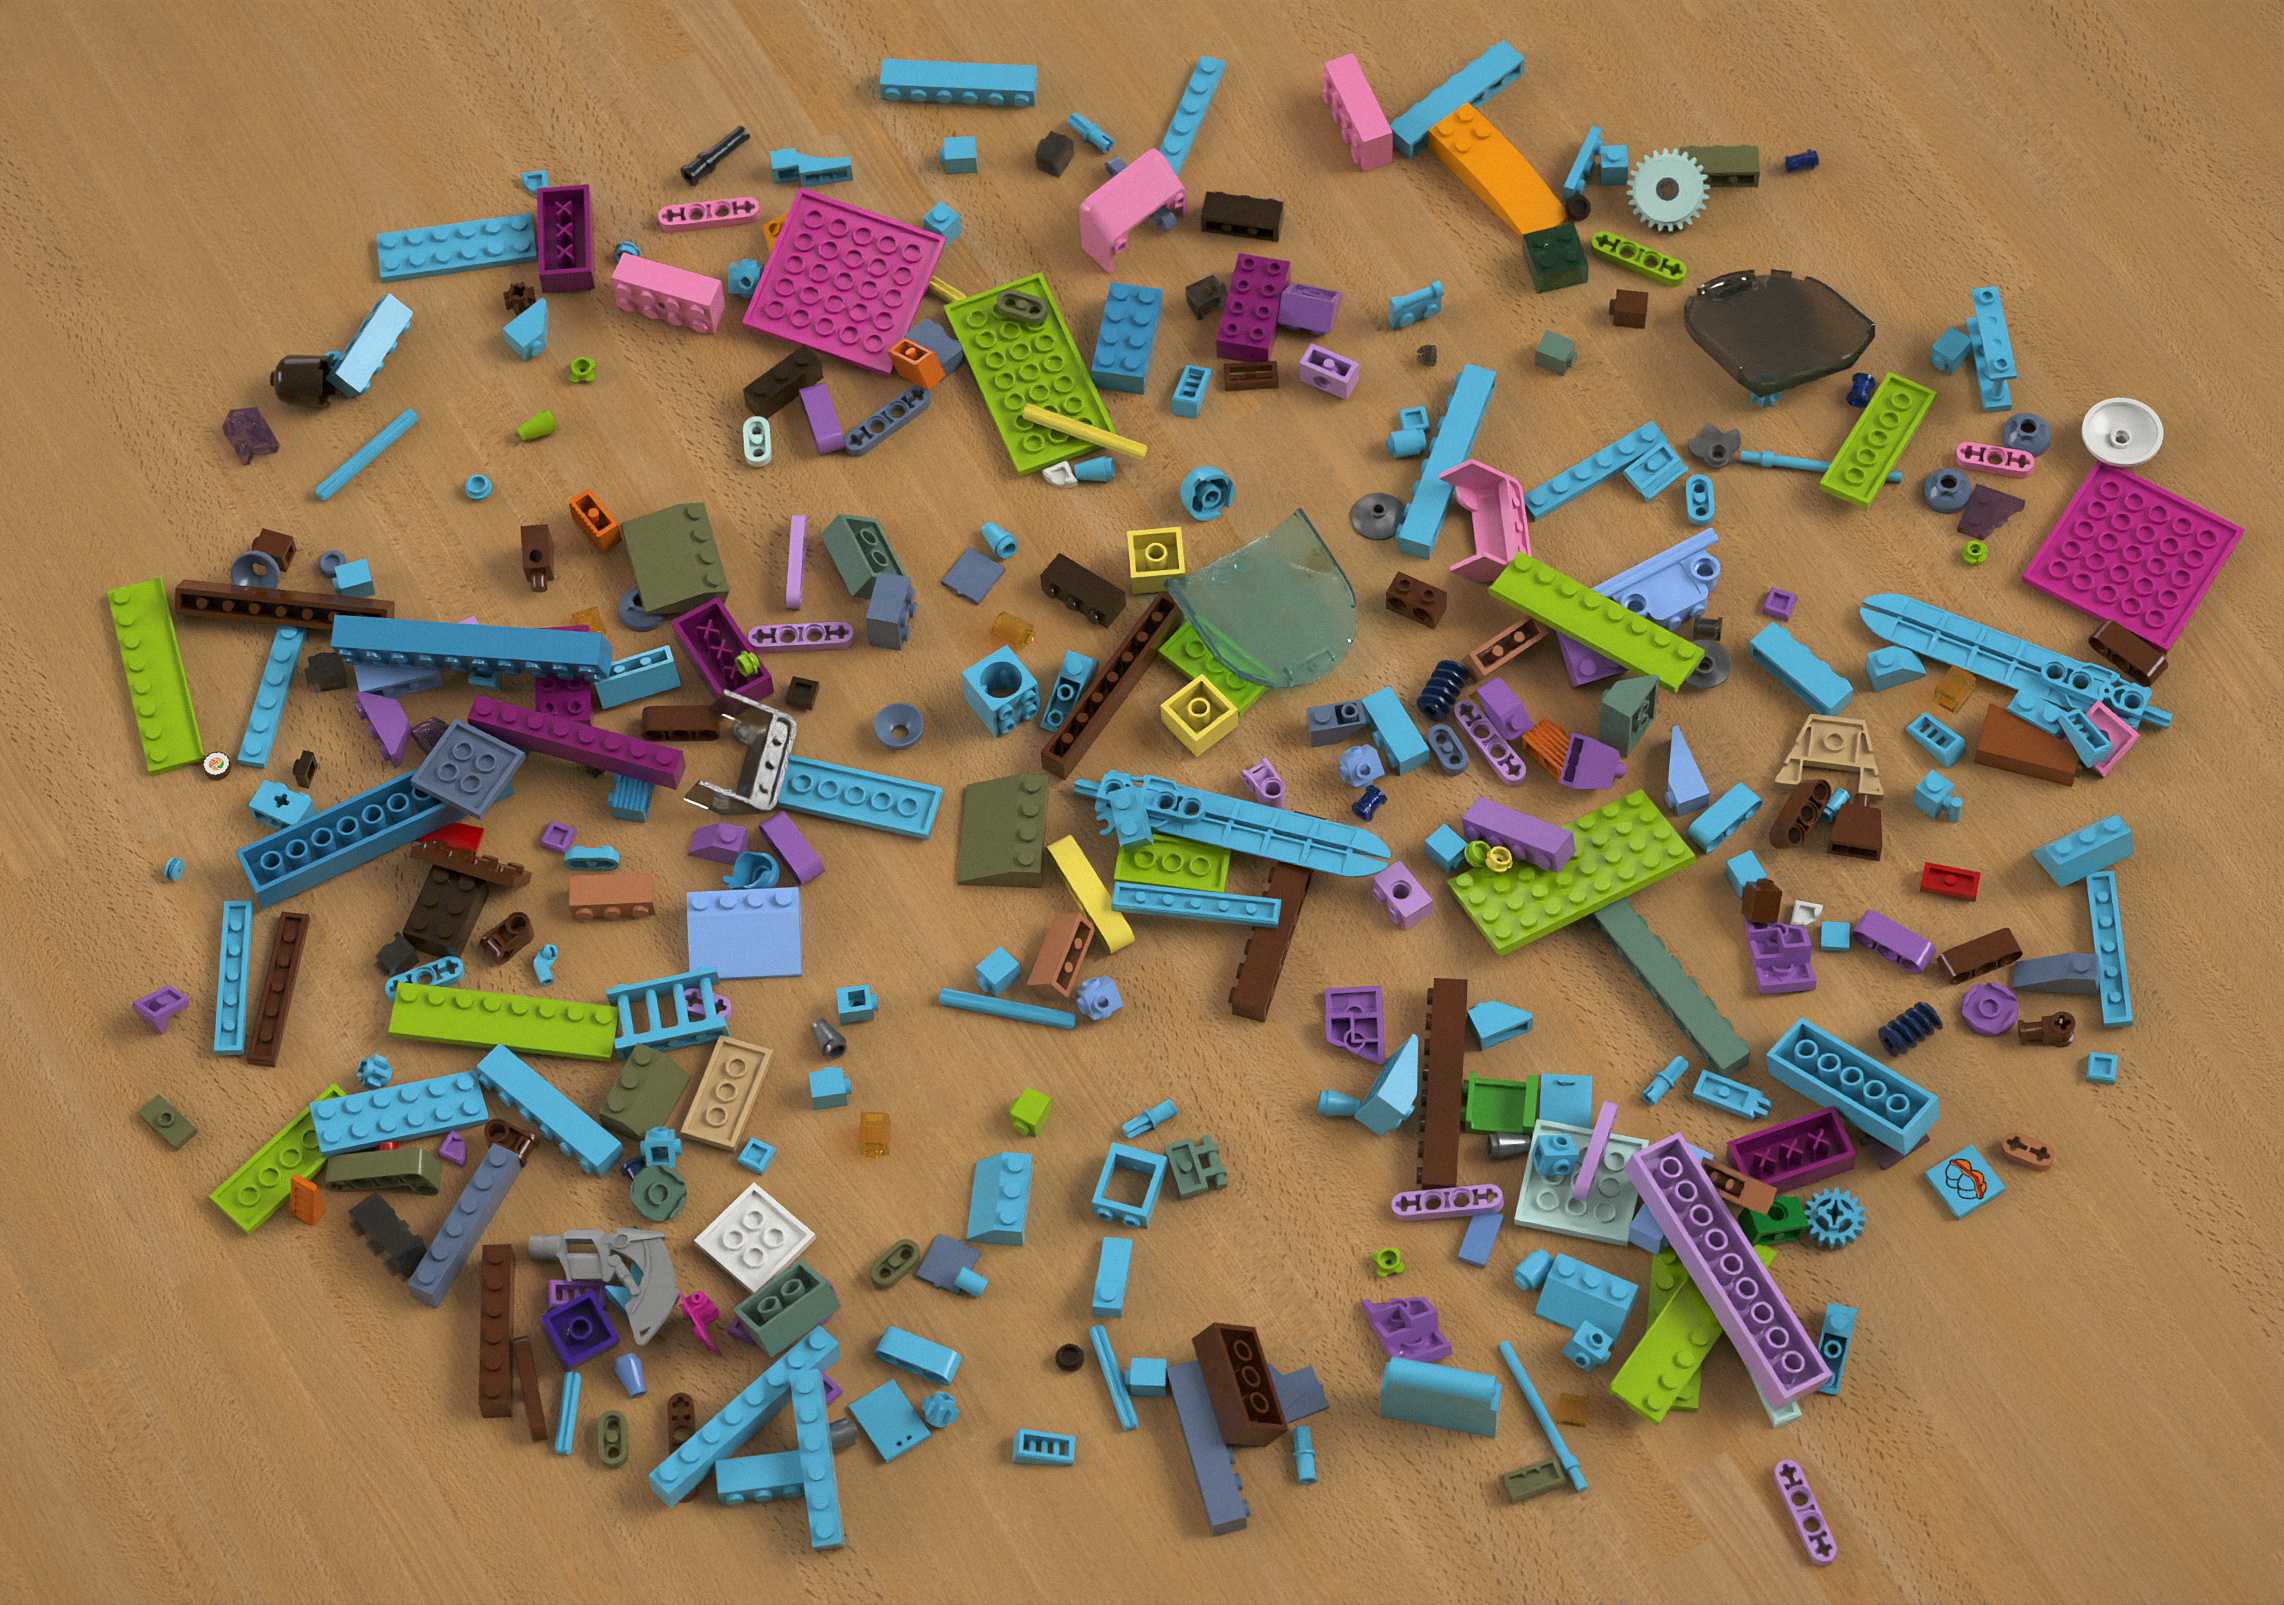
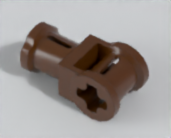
M2062 1011L2050 1016H2041V1021L2024 1023L2023 1020H2018L2020 1045H2025L2026 1042L2042 1041L2043 1046H2069L2074 1040L2076 1021L2070 1013Z

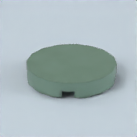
M654 1164L645 1167L635 1175L630 1185L632 1206L640 1216L651 1221H664L674 1218L683 1209L687 1200L686 1184L683 1177L671 1167Z

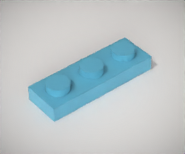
M1594 126L1591 127L1564 184V202L1573 195H1582L1585 187L1584 179L1586 175H1591L1595 165L1594 157L1595 155H1600V146H1604V141L1601 140L1602 129Z

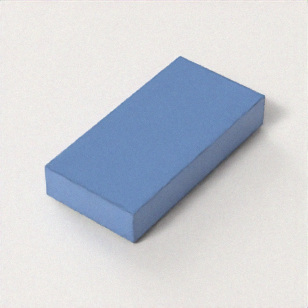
M1498 1213L1473 1215L1458 1254V1261L1485 1269L1504 1215Z

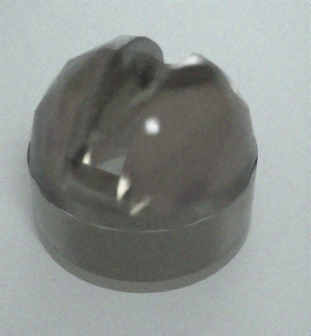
M1421 346L1417 350V353L1421 354L1416 356L1417 361L1421 365L1435 366L1437 361L1436 346Z

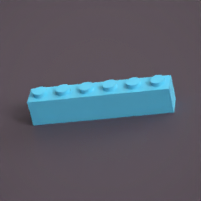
M1502 40L1497 45H1492L1484 55L1477 60H1472L1460 73L1453 74L1444 85L1433 89L1428 97L1420 103L1413 104L1404 115L1393 119L1389 125L1393 132L1392 145L1410 160L1428 146V129L1466 102L1475 109H1478L1523 75L1525 58L1505 40Z
M883 59L880 76L881 99H888L890 101L910 100L915 102L965 103L969 105L1035 106L1038 84L1037 66Z
M501 1043L477 1065L480 1076L478 1080L486 1089L491 1090L493 1088L499 1093L498 1096L508 1107L513 1105L517 1108L519 1115L527 1123H535L539 1127L540 1133L546 1139L551 1140L553 1138L559 1143V1148L568 1157L573 1155L577 1158L580 1166L588 1174L595 1173L599 1178H602L624 1156L622 1144Z
M819 1369L789 1373L812 1547L816 1551L846 1547L823 1376Z

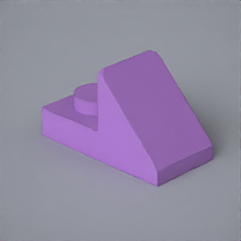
M167 985L133 1002L132 1007L144 1022L164 1034L169 1017L186 1009L190 999L170 985Z

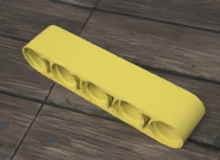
M1069 834L1045 846V851L1051 864L1085 918L1096 927L1095 934L1106 951L1112 954L1135 942L1133 932L1121 912L1111 910V896L1075 839Z

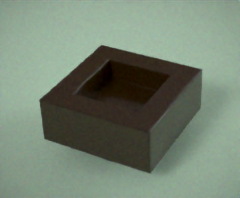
M793 676L785 697L786 705L812 710L820 688L819 682Z
M303 750L300 759H296L294 763L293 775H295L299 787L307 789L310 787L318 767L314 752Z

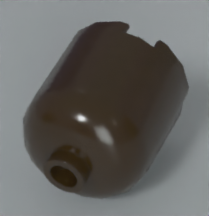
M287 355L278 362L275 371H272L270 375V384L274 387L278 399L289 405L328 409L331 406V403L328 401L329 395H335L336 387L325 379L331 371L330 363L333 362V358L325 355Z

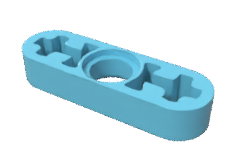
M447 956L391 977L385 985L387 997L394 1003L395 987L398 985V982L409 983L408 981L412 980L413 984H418V978L422 975L433 977L432 982L428 984L430 986L448 987L456 984L463 979L465 974L462 961L457 957ZM452 966L455 969V973L450 974L447 967ZM437 970L439 971V974L441 976L440 980H438L435 972Z

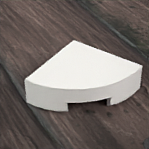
M1067 461L1042 470L1045 480L1056 487L1072 488L1078 486L1077 479Z
M1795 900L1790 925L1793 924L1805 928L1812 925L1820 917L1823 905Z

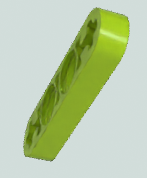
M1599 231L1592 236L1591 251L1601 259L1672 287L1680 286L1686 281V265L1677 259L1610 232ZM1607 242V245H1604L1603 247L1599 246V244ZM1630 250L1634 253V256L1623 258L1620 252ZM1652 259L1658 265L1654 268H1648L1643 263L1646 260ZM1679 271V274L1677 273L1675 276L1670 275V273Z

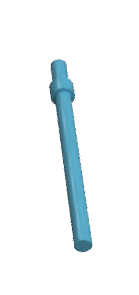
M1742 450L1740 461L1759 463L1761 467L1772 468V465L1825 473L1832 464L1831 462L1774 455V452L1771 451L1758 453ZM1891 471L1886 481L1901 483L1902 472Z
M1509 1341L1502 1342L1498 1347L1560 1458L1559 1465L1564 1474L1569 1475L1578 1493L1585 1491L1588 1485L1579 1471L1580 1464L1575 1455H1571Z

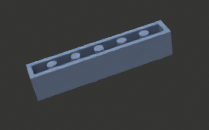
M495 1143L492 1144L408 1281L407 1285L412 1298L435 1309L438 1308L521 1172L522 1166L517 1153Z
M1196 1360L1166 1368L1168 1385L1212 1536L1247 1528L1246 1517L1251 1516L1247 1500H1241L1239 1491L1243 1490L1239 1473L1233 1474L1231 1464H1235L1231 1446L1225 1447L1199 1361Z

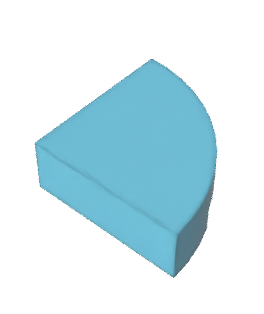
M546 170L521 173L523 185L532 194L537 195V188L549 187Z

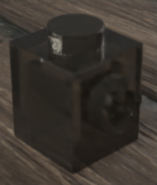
M1050 131L1045 139L1042 138L1037 146L1035 153L1036 168L1059 178L1074 157L1073 140L1064 134Z
M321 652L315 656L308 657L309 667L305 668L307 684H313L315 693L348 687L344 662L337 652Z

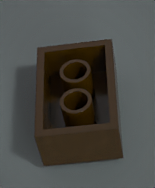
M433 864L402 931L406 947L440 958L454 956L460 959L490 893L486 880Z

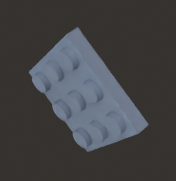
M455 718L410 782L411 786L481 821L523 763L526 756L525 752Z

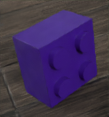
M593 1290L542 1315L539 1321L543 1332L566 1373L611 1350L620 1341Z

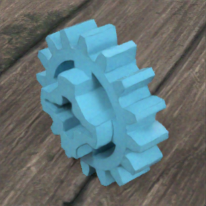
M1835 1187L1834 1193H1829L1827 1188H1824L1822 1196L1814 1193L1812 1201L1806 1202L1804 1213L1809 1222L1807 1230H1811L1809 1239L1819 1238L1818 1246L1821 1247L1827 1242L1829 1243V1249L1833 1250L1834 1244L1838 1243L1841 1249H1844L1846 1241L1854 1244L1856 1236L1862 1235V1226H1865L1866 1218L1863 1217L1865 1209L1861 1206L1857 1207L1859 1203L1858 1197L1852 1200L1849 1198L1850 1191L1847 1190L1842 1195L1839 1194L1838 1187ZM1833 1211H1835L1836 1217L1835 1225H1833L1832 1220Z

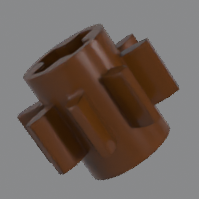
M523 281L516 284L511 283L509 292L503 293L506 309H513L516 315L522 314L531 305L536 303L534 288H527Z

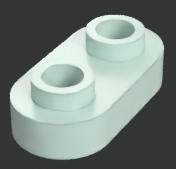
M751 417L743 425L745 459L753 467H763L772 458L770 426L763 417Z

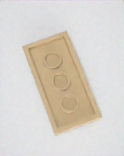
M720 1035L682 1127L681 1136L735 1152L773 1059V1050Z

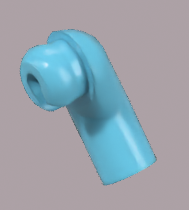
M552 944L545 945L533 961V967L541 986H548L554 982L550 968L556 960L558 950Z

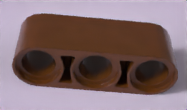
M2106 619L2088 639L2090 646L2097 653L2143 686L2150 687L2168 668V662L2164 656L2112 619Z
M710 705L645 707L642 711L641 737L647 741L654 742L717 740L720 737L721 710Z
M1803 780L1796 785L1770 829L1769 840L1773 847L1776 849L1798 848L1804 844L1831 798V786L1826 780Z
M2003 928L1943 952L1938 956L1937 962L1949 984L1957 985L2017 961L2023 955V952L2012 931L2009 928Z

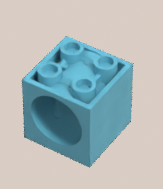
M1005 645L962 672L965 700L995 738L1001 734L1011 732L1017 724L1024 720L1032 719L1041 710L1037 681L1008 645ZM998 689H1012L1016 691L1015 694L1006 698H995L989 695Z

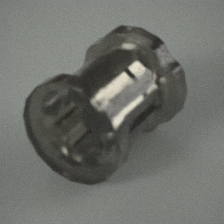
M1696 614L1693 639L1708 637L1720 641L1723 617L1709 619L1701 618L1700 615Z

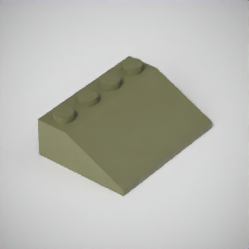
M704 502L677 504L621 523V531L645 615L690 612L717 597L725 604L729 594V587Z
M1017 774L967 784L958 885L1041 888L1049 799L1048 775Z

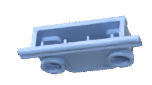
M1710 527L1591 589L1662 628L1674 631L1685 621L1702 616L1707 608L1708 592L1714 590L1718 583L1720 563L1715 557L1709 555L1705 548L1719 542V538Z

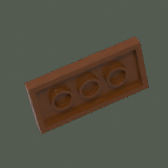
M432 839L431 842L423 841L422 844L412 846L409 856L411 858L510 888L530 883L532 872L525 871L524 866L521 864L508 862V865L499 863V858L485 854L479 857L473 855V850L464 847H457V850L447 847L448 843L445 841Z

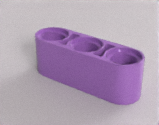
M825 383L799 389L801 403L819 455L845 448L842 431Z
M780 811L759 824V829L764 839L800 886L825 872L824 866L817 854L784 811Z
M1867 910L1851 932L1853 939L1862 946L1917 975L1922 973L1936 952L1934 945L1928 940L1873 910Z

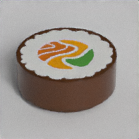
M212 752L203 761V769L210 779L221 780L231 772L230 759L223 752Z

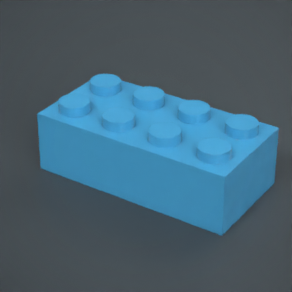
M1110 282L1091 368V377L1095 388L1145 394L1163 311L1162 289Z

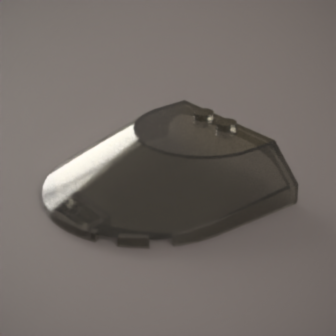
M1771 269L1770 275H1755L1754 270H1744L1721 275L1700 285L1697 288V294L1694 297L1689 296L1684 305V325L1690 337L1739 384L1760 398L1786 389H1793L1795 386L1813 382L1819 378L1852 368L1875 338V323L1825 283L1806 276L1804 281L1792 278V272Z

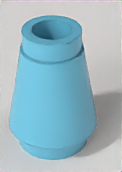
M1104 455L1075 464L1076 479L1103 482L1114 479L1115 465L1113 458H1107Z
M987 522L981 528V534L986 539L995 556L1007 559L1016 552L1018 544L1013 535L993 522Z
M1331 1089L1327 1091L1321 1090L1318 1098L1317 1113H1322L1324 1117L1355 1116L1359 1109L1360 1099H1354Z

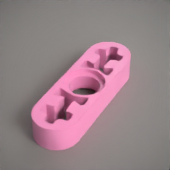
M1974 442L1960 444L1955 457L1957 465L1963 469L2014 478L2029 477L2034 467V458L2026 451ZM1966 452L1971 453L1970 459L1965 458ZM1980 454H1983L1982 462L1979 461ZM1993 455L1999 456L2002 459V463L1993 465L1988 462L1987 458ZM2007 459H2011L2010 466H2006ZM2019 461L2025 462L2024 468L2018 467Z

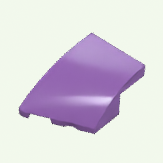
M1744 916L1750 958L1760 994L1816 989L1817 980L1810 964L1812 945L1806 928L1793 924L1786 925L1778 921L1777 923L1770 924L1751 922Z
M1382 986L1325 989L1326 1041L1377 1064L1385 1065Z
M1411 1297L1408 1299L1390 1298L1389 1303L1371 1304L1370 1299L1361 1300L1364 1313L1390 1360L1393 1356L1428 1363L1452 1355L1451 1344L1439 1331L1438 1312L1425 1297Z

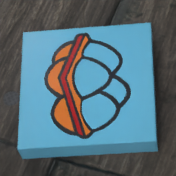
M1972 1144L1925 1172L1924 1176L1958 1220L2004 1193L2006 1189Z

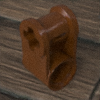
M514 912L495 928L486 932L481 938L480 945L484 949H488L495 956L494 960L499 965L509 961L514 954L533 940L534 929L529 917L523 912ZM519 926H525L521 931H514Z
M495 1118L489 1120L484 1127L488 1148L490 1149L492 1144L495 1143L517 1153L522 1167L527 1165L526 1159L532 1150L540 1145V1141L533 1134L519 1129L503 1119ZM499 1132L504 1134L499 1139L491 1137L493 1134Z

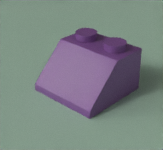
M1292 282L1282 292L1277 323L1284 324V327L1287 329L1299 330L1301 327L1310 329L1309 332L1312 334L1325 335L1334 327L1343 292Z

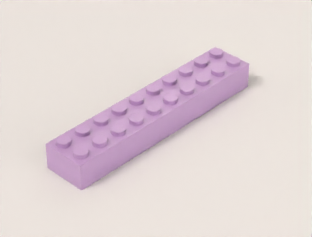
M1678 1132L1632 1154L1624 1167L1625 1172L1773 1409L1777 1411L1823 1388L1833 1374L1682 1134Z

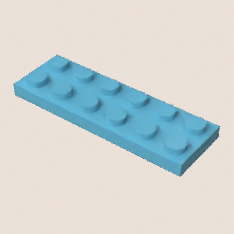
M532 213L376 234L382 283L538 262Z
M784 753L769 797V805L928 840L942 799L943 788Z
M476 1070L309 1103L321 1157L376 1147L386 1142H401L450 1132L451 1130L455 1131L480 1126L489 1121Z

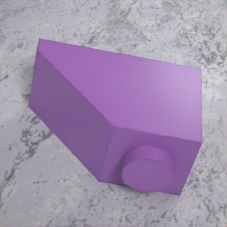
M1497 676L1475 690L1491 723L1504 739L1512 740L1534 727L1522 702L1500 677Z
M722 822L698 828L695 831L688 855L734 866L737 857L748 849L747 829Z

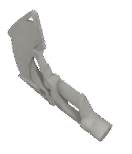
M616 1227V1235L605 1233L603 1229H569L564 1234L531 1235L529 1240L530 1258L532 1260H560L566 1273L567 1281H571V1279H603V1281H610L616 1276L633 1296L625 1304L635 1341L639 1347L645 1346L654 1336L680 1298L678 1294L680 1291L676 1288L672 1260L663 1242L667 1239L662 1231ZM569 1244H595L599 1253H567ZM618 1255L632 1260L641 1269L643 1278L639 1287ZM647 1331V1333L643 1337H641L640 1333Z

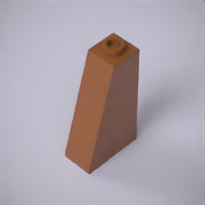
M1989 703L1974 763L2072 787L2074 777L2080 778L2084 764L2082 761H2079V755L2075 748L2001 707Z

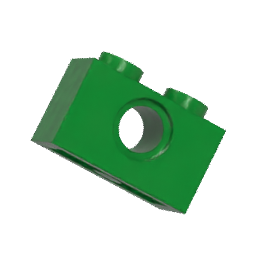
M1798 1196L1775 1197L1767 1215L1744 1207L1737 1218L1744 1235L1752 1247L1755 1245L1765 1246L1800 1240L1809 1227V1222Z

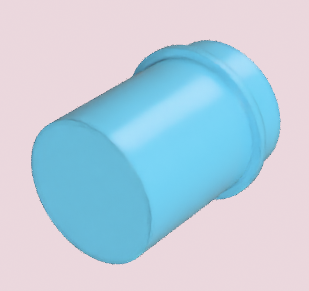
M962 1267L953 1284L972 1294L971 1296L979 1298L988 1280L983 1278V1275L980 1276Z

